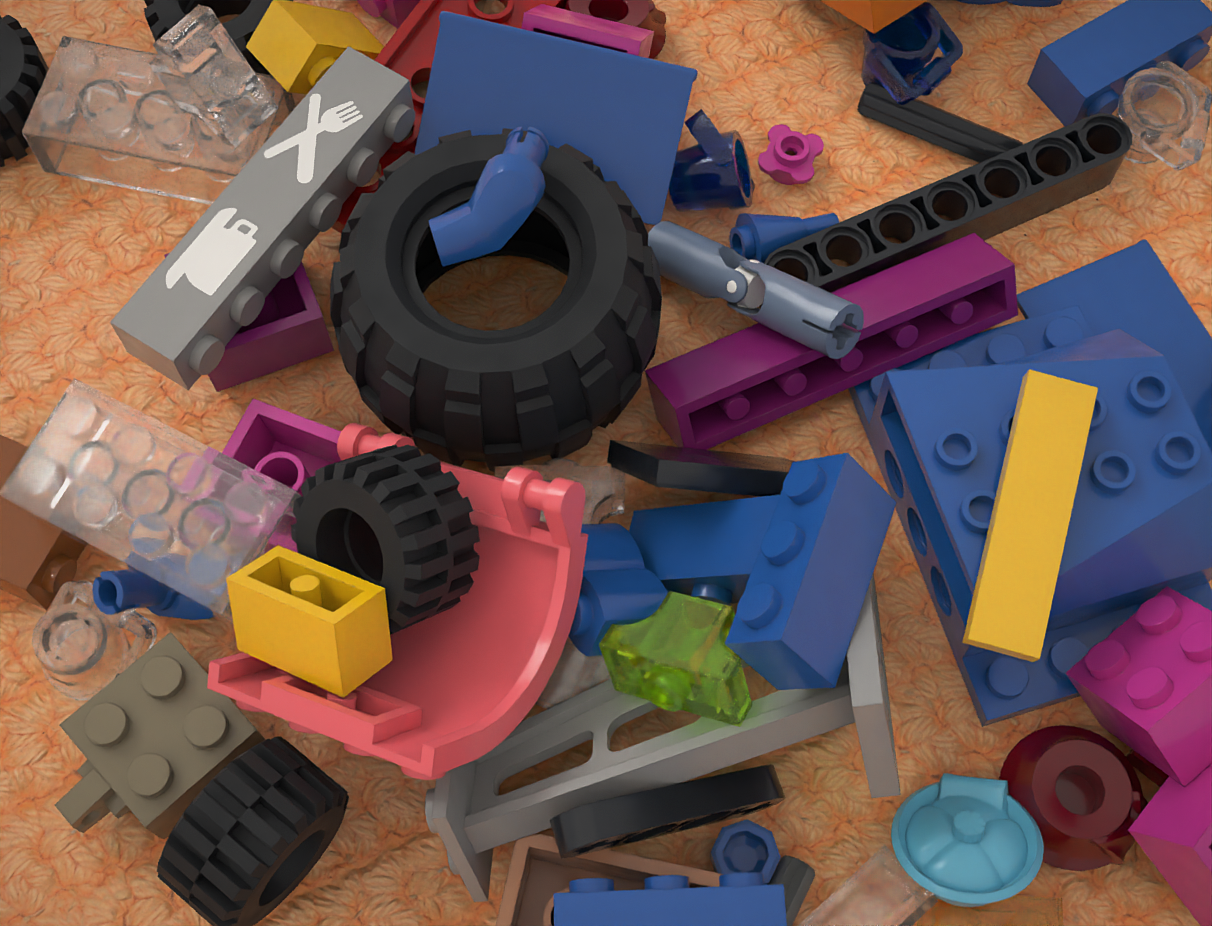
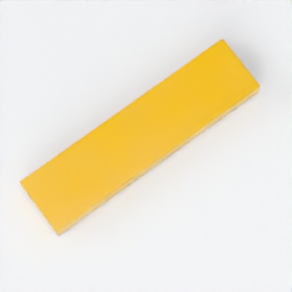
M1030 369L1023 376L962 643L1030 662L1040 659L1098 392L1097 387Z

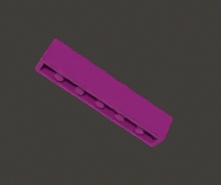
M972 233L831 292L859 305L864 314L863 329L857 330L861 332L858 342L848 354L839 359L830 358L757 323L647 369L645 374L656 419L678 447L707 450L881 375L886 371L1018 316L1015 264L978 235Z

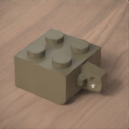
M171 632L59 725L87 758L85 763L77 770L83 778L55 804L56 808L70 825L79 832H86L110 812L119 819L131 810L146 829L161 839L169 837L177 821L195 797L225 766L246 750L265 741V738L228 696L207 688L208 674Z

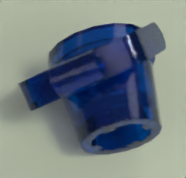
M924 2L875 34L864 28V54L861 78L865 86L869 82L883 85L898 104L905 105L921 95H930L951 74V66L963 54V45L931 3ZM937 47H939L940 50L943 52V55L941 57H935L931 61L932 57L936 53Z
M700 109L684 122L698 144L677 150L669 184V193L673 205L679 212L729 208L734 211L749 208L752 205L755 183L751 178L750 165L743 140L736 130L720 133L711 119Z

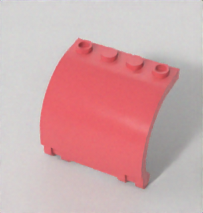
M351 423L340 433L337 452L342 461L387 446H416L409 437L395 433H386L380 437L372 427ZM441 462V471L443 473L451 471L460 482L457 490L461 497H468L473 508L469 516L472 525L478 526L480 539L479 542L474 543V550L480 556L478 570L470 573L474 583L468 593L460 596L461 601L458 604L391 634L393 661L344 698L244 652L210 661L207 688L235 699L236 705L243 710L268 712L288 720V726L295 731L309 734L320 733L343 742V748L352 754L378 756L401 766V771L412 778L422 780L439 779L444 777L447 771L479 759L503 742L526 717L546 687L563 652L579 600L588 534L581 533L586 497L583 485L579 482L560 477L555 478L551 482L543 481V477L539 472L518 466L512 468L505 478L501 479ZM541 510L544 512L546 522L540 521Z

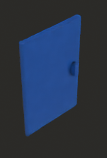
M441 11L439 15V33L415 155L439 144L438 137L471 130V135L476 136L502 134L503 128L515 129L522 126L523 131H528V127H534L545 135L549 145L559 148L567 143L592 158L593 164L600 167L604 180L616 181L621 190H624L641 216L643 223L656 225L661 222L692 84L698 75L696 69Z
M1146 239L1017 294V306L1025 319L1079 304L1093 336L1121 329L1163 354L1212 452V337Z

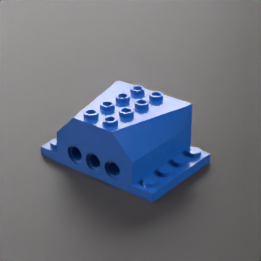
M1079 304L971 335L848 388L890 496L896 501L895 508L982 727L1079 697L1080 694L1066 675V672L1086 656L1094 645L1107 638L1136 613L1144 602L1153 598L1166 586L1212 611V589L1209 585V581L1212 579V452L1163 354L1121 329L1093 336ZM1029 369L1098 388L1040 659L1035 662L962 643L1023 376Z

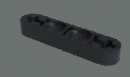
M770 764L591 802L550 819V824L560 857L570 858L746 816L780 803L785 799V795L774 765Z

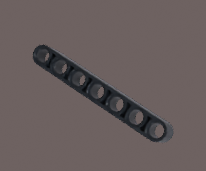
M1100 113L1091 115L778 248L769 254L764 264L831 293L969 234L975 233L983 240H986L1105 188L1113 180L1132 144V133L1129 126L1122 119L1112 114ZM991 194L999 195V196H1001L1002 198H998V197L993 196V195H991ZM938 215L947 216L951 218L953 221L944 220L940 218ZM884 237L896 238L902 243H892ZM831 260H843L851 266H838L832 263Z

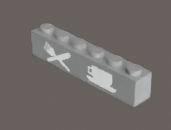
M348 46L111 320L110 323L126 351L188 391L201 375H207L213 371L223 357L225 346L241 326L251 324L258 317L264 306L265 297L281 278H288L296 271L302 261L304 250L320 231L325 232L334 225L340 215L342 204L357 186L362 187L371 180L377 170L380 158L394 142H401L408 135L415 120L409 79Z

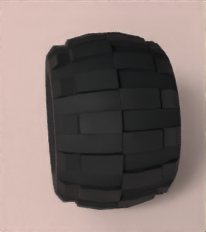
M503 128L502 134L472 136L471 130L438 137L439 144L417 155L408 151L383 169L384 175L379 178L378 190L375 193L361 194L342 230L339 247L340 262H334L330 283V317L335 329L339 351L346 371L352 376L359 389L362 401L395 434L401 433L409 438L413 437L415 446L424 454L430 453L439 460L459 467L462 466L465 460L484 462L489 471L492 472L510 471L517 466L524 468V461L550 455L555 462L586 446L592 437V430L597 426L606 428L609 423L613 424L641 387L642 373L655 355L662 306L659 264L652 247L648 246L649 235L641 216L616 181H605L600 167L593 164V159L567 143L559 148L549 145L548 156L541 167L546 184L543 197L521 227L500 250L442 267L428 220L469 202L488 160L496 155L503 154L507 137L514 130ZM523 131L520 142L524 141L528 131ZM510 255L531 258L550 265L568 276L561 294L546 311L523 325L505 330L485 331L456 324L439 314L423 295L426 289L447 271L468 261L488 256Z

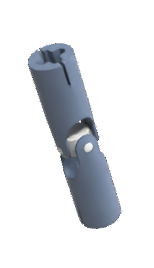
M671 221L659 222L649 231L648 246L652 247L659 264L661 277L705 298H723L728 301L727 305L736 312L830 358L839 359L844 357L858 342L861 332L857 330H862L864 324L863 310L859 305L762 262L747 260L732 248Z

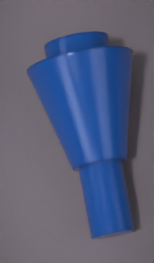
M741 213L736 220L735 227L730 231V248L747 260H757L764 263L769 254L778 248L839 223V219L835 213L805 219L791 216Z

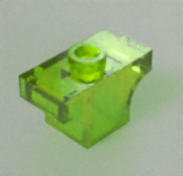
M669 591L660 607L645 620L629 625L612 624L599 643V647L615 691L649 700L667 711L683 710L740 727L752 707V701L741 664L742 659L725 645L735 617L733 607Z

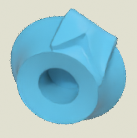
M943 773L939 782L918 789L904 800L894 816L891 828V840L895 855L907 874L936 898L956 906L978 907L1016 895L1033 881L1043 860L1044 845L1040 829L1029 812L1009 795L1007 780Z

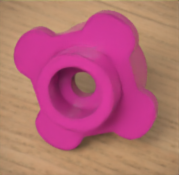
M779 124L773 126L768 132L770 143L767 151L761 153L758 157L760 170L765 174H769L778 183L785 185L809 182L814 176V168L812 167L814 159L823 152L824 143L822 139L816 134L803 135L800 132L791 131L787 125ZM787 151H794V152L796 153V155H795V156L787 155L786 152H787Z

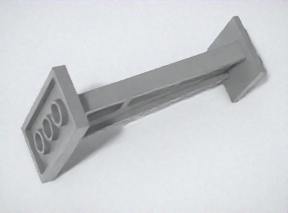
M874 574L872 575L835 688L780 690L734 708L723 707L721 704L723 684L733 673L750 666L725 645L734 620L732 619L522 721L493 750L479 759L447 771L444 777L436 779L435 788L428 789L425 797L427 824L432 833L440 835L447 849L450 869L454 875L460 874L473 901H488L494 847L551 828L550 819L565 811L599 800L679 784L852 723H856L871 798L901 795ZM693 691H705V711L696 722L616 752L610 751L611 737L622 724ZM593 740L592 756L583 765L499 795L500 784L506 778L585 741Z

